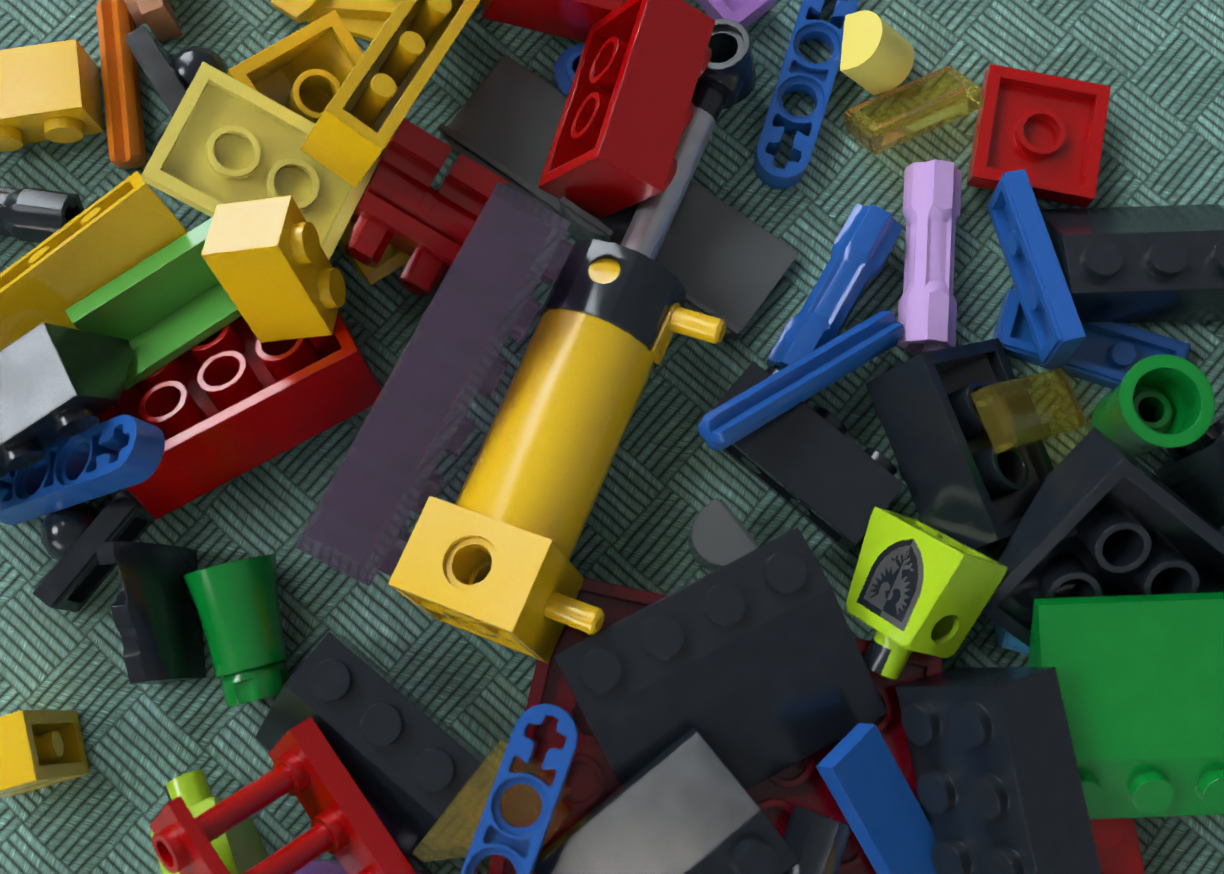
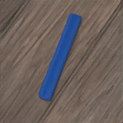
M880 311L706 413L698 425L700 436L706 440L710 449L722 451L895 346L898 339L904 335L903 324L896 321L892 312Z

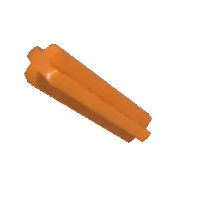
M99 0L96 6L109 160L118 169L141 168L147 159L138 61L125 42L128 40L125 35L135 30L134 20L124 0Z

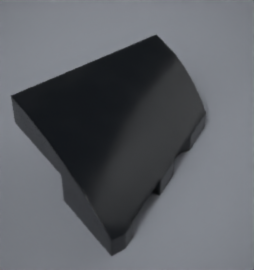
M112 541L96 544L99 565L117 563L120 574L121 591L116 601L111 605V611L115 627L122 639L123 658L130 684L156 685L206 678L202 623L183 578L184 575L198 570L197 550L143 542Z

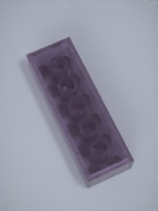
M498 181L295 545L297 549L367 586H370L378 571L388 576L392 575L411 536V533L402 529L411 511L421 515L429 496H436L444 477L433 472L444 451L454 457L458 456L476 421L465 416L466 411L476 393L490 398L509 364L497 357L508 336L518 342L523 339L541 306V303L530 298L536 285L540 280L551 286L572 251L574 245L563 239L571 224L570 221Z

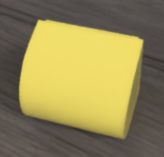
M864 10L845 15L840 71L872 95L888 92L899 86L907 78L913 67L915 53L911 42L872 11Z

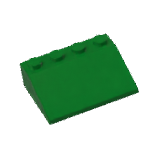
M1224 592L1034 599L1028 667L1056 668L1089 819L1224 815Z

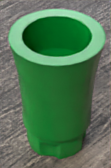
M1166 354L1146 357L1133 365L1121 383L1097 403L1091 413L1092 423L1088 433L1096 427L1132 457H1138L1159 448H1175L1188 445L1199 439L1211 425L1215 413V397L1212 386L1204 373L1186 359Z
M270 554L241 559L184 575L183 578L198 610L209 645L215 676H223L221 679L222 690L227 707L279 695L283 685L289 679L286 664L283 662V660H287L289 657L282 630L277 594L276 555Z

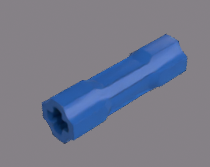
M873 204L868 206L855 205L834 241L828 264L800 313L789 320L767 358L768 367H774L780 371L839 336L868 282L880 273L901 236L903 226L892 217L891 213Z

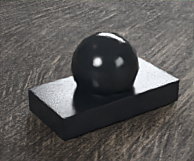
M144 25L125 35L128 39L125 42L172 116L176 112L203 61L225 74L228 73L226 62L210 48L192 46L183 49L172 59L170 64Z
M119 490L101 512L96 507L83 502L47 514L40 527L41 543L48 554L59 562L33 594L50 608L71 612L80 611L117 566V563L99 565L96 544L112 541L137 542L155 518L133 494L124 490Z

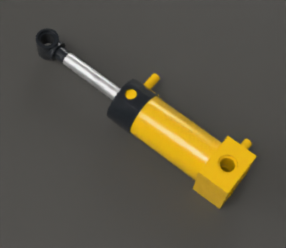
M731 19L715 20L708 44L712 51L707 68L697 80L691 100L695 105V110L690 124L679 139L674 156L677 160V170L672 182L664 192L639 203L621 245L591 239L577 241L570 247L540 311L541 319L455 504L429 496L388 585L433 619L547 664L565 625L594 635L601 629L603 624L604 612L601 608L576 599L584 582V577L569 560L652 369L661 364L674 332L715 345L720 343L725 335L726 323L723 319L683 308L686 301L685 288L675 275L655 260L721 111L731 108L734 104L747 98L755 88L757 77L748 32L740 23Z

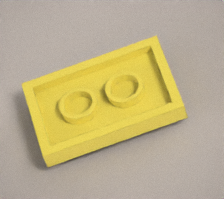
M203 61L141 174V181L212 218L217 205L292 195L305 220L315 226L320 246L328 260H330L380 160L376 159L355 188L300 150L315 123Z

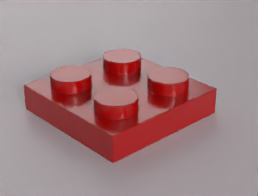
M990 64L983 79L966 185L995 190L1003 173L1025 169L1035 198L1087 208L1095 199L1111 86Z

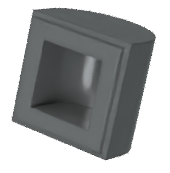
M715 498L697 514L688 537L689 550L694 560L701 567L712 572L757 549L758 546L757 542L725 502L718 498Z

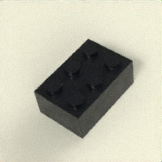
M1055 667L951 668L896 687L902 726L906 733L916 779L917 794L922 810L933 828L935 845L932 848L931 858L937 874H1102Z

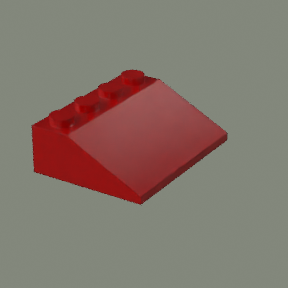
M338 309L332 335L260 343L243 316H240L130 389L122 390L120 400L99 413L98 417L101 423L120 415H130L162 430L165 437V449L156 471L144 482L127 488L157 520L386 398L340 309Z

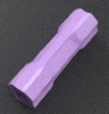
M937 159L927 162H913L904 170L905 261L903 294L898 303V322L903 324L904 335L898 339L897 346L903 348L905 352L921 354L956 346L957 302L953 295L956 221L960 216L962 170L957 169L954 166V162Z

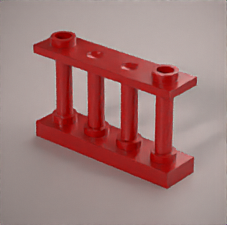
M312 717L288 730L268 753L273 761V770L195 818L181 796H178L168 802L150 824V828L154 833L152 836L154 851L162 865L173 874L177 872L179 874H230L210 842L288 793L291 796H296L311 819V828L243 874H295L325 852L335 855L347 874H416Z

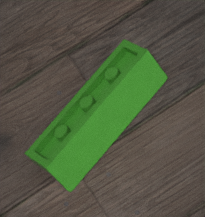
M212 217L65 310L74 326L79 330L128 340L132 348V354L122 390L130 389L242 316L201 256L213 219ZM336 248L331 257H333L337 253Z

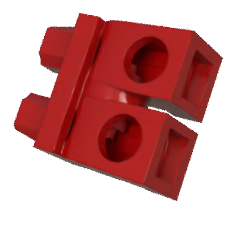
M404 118L390 138L349 220L354 223V226L351 229L345 253L359 262L375 268L388 244L409 255L396 281L420 297H426L444 276H448L459 267L468 251L467 249L482 227L484 220L492 207L498 202L509 182L460 153L446 170L437 189L432 187L431 184L445 163L452 147Z

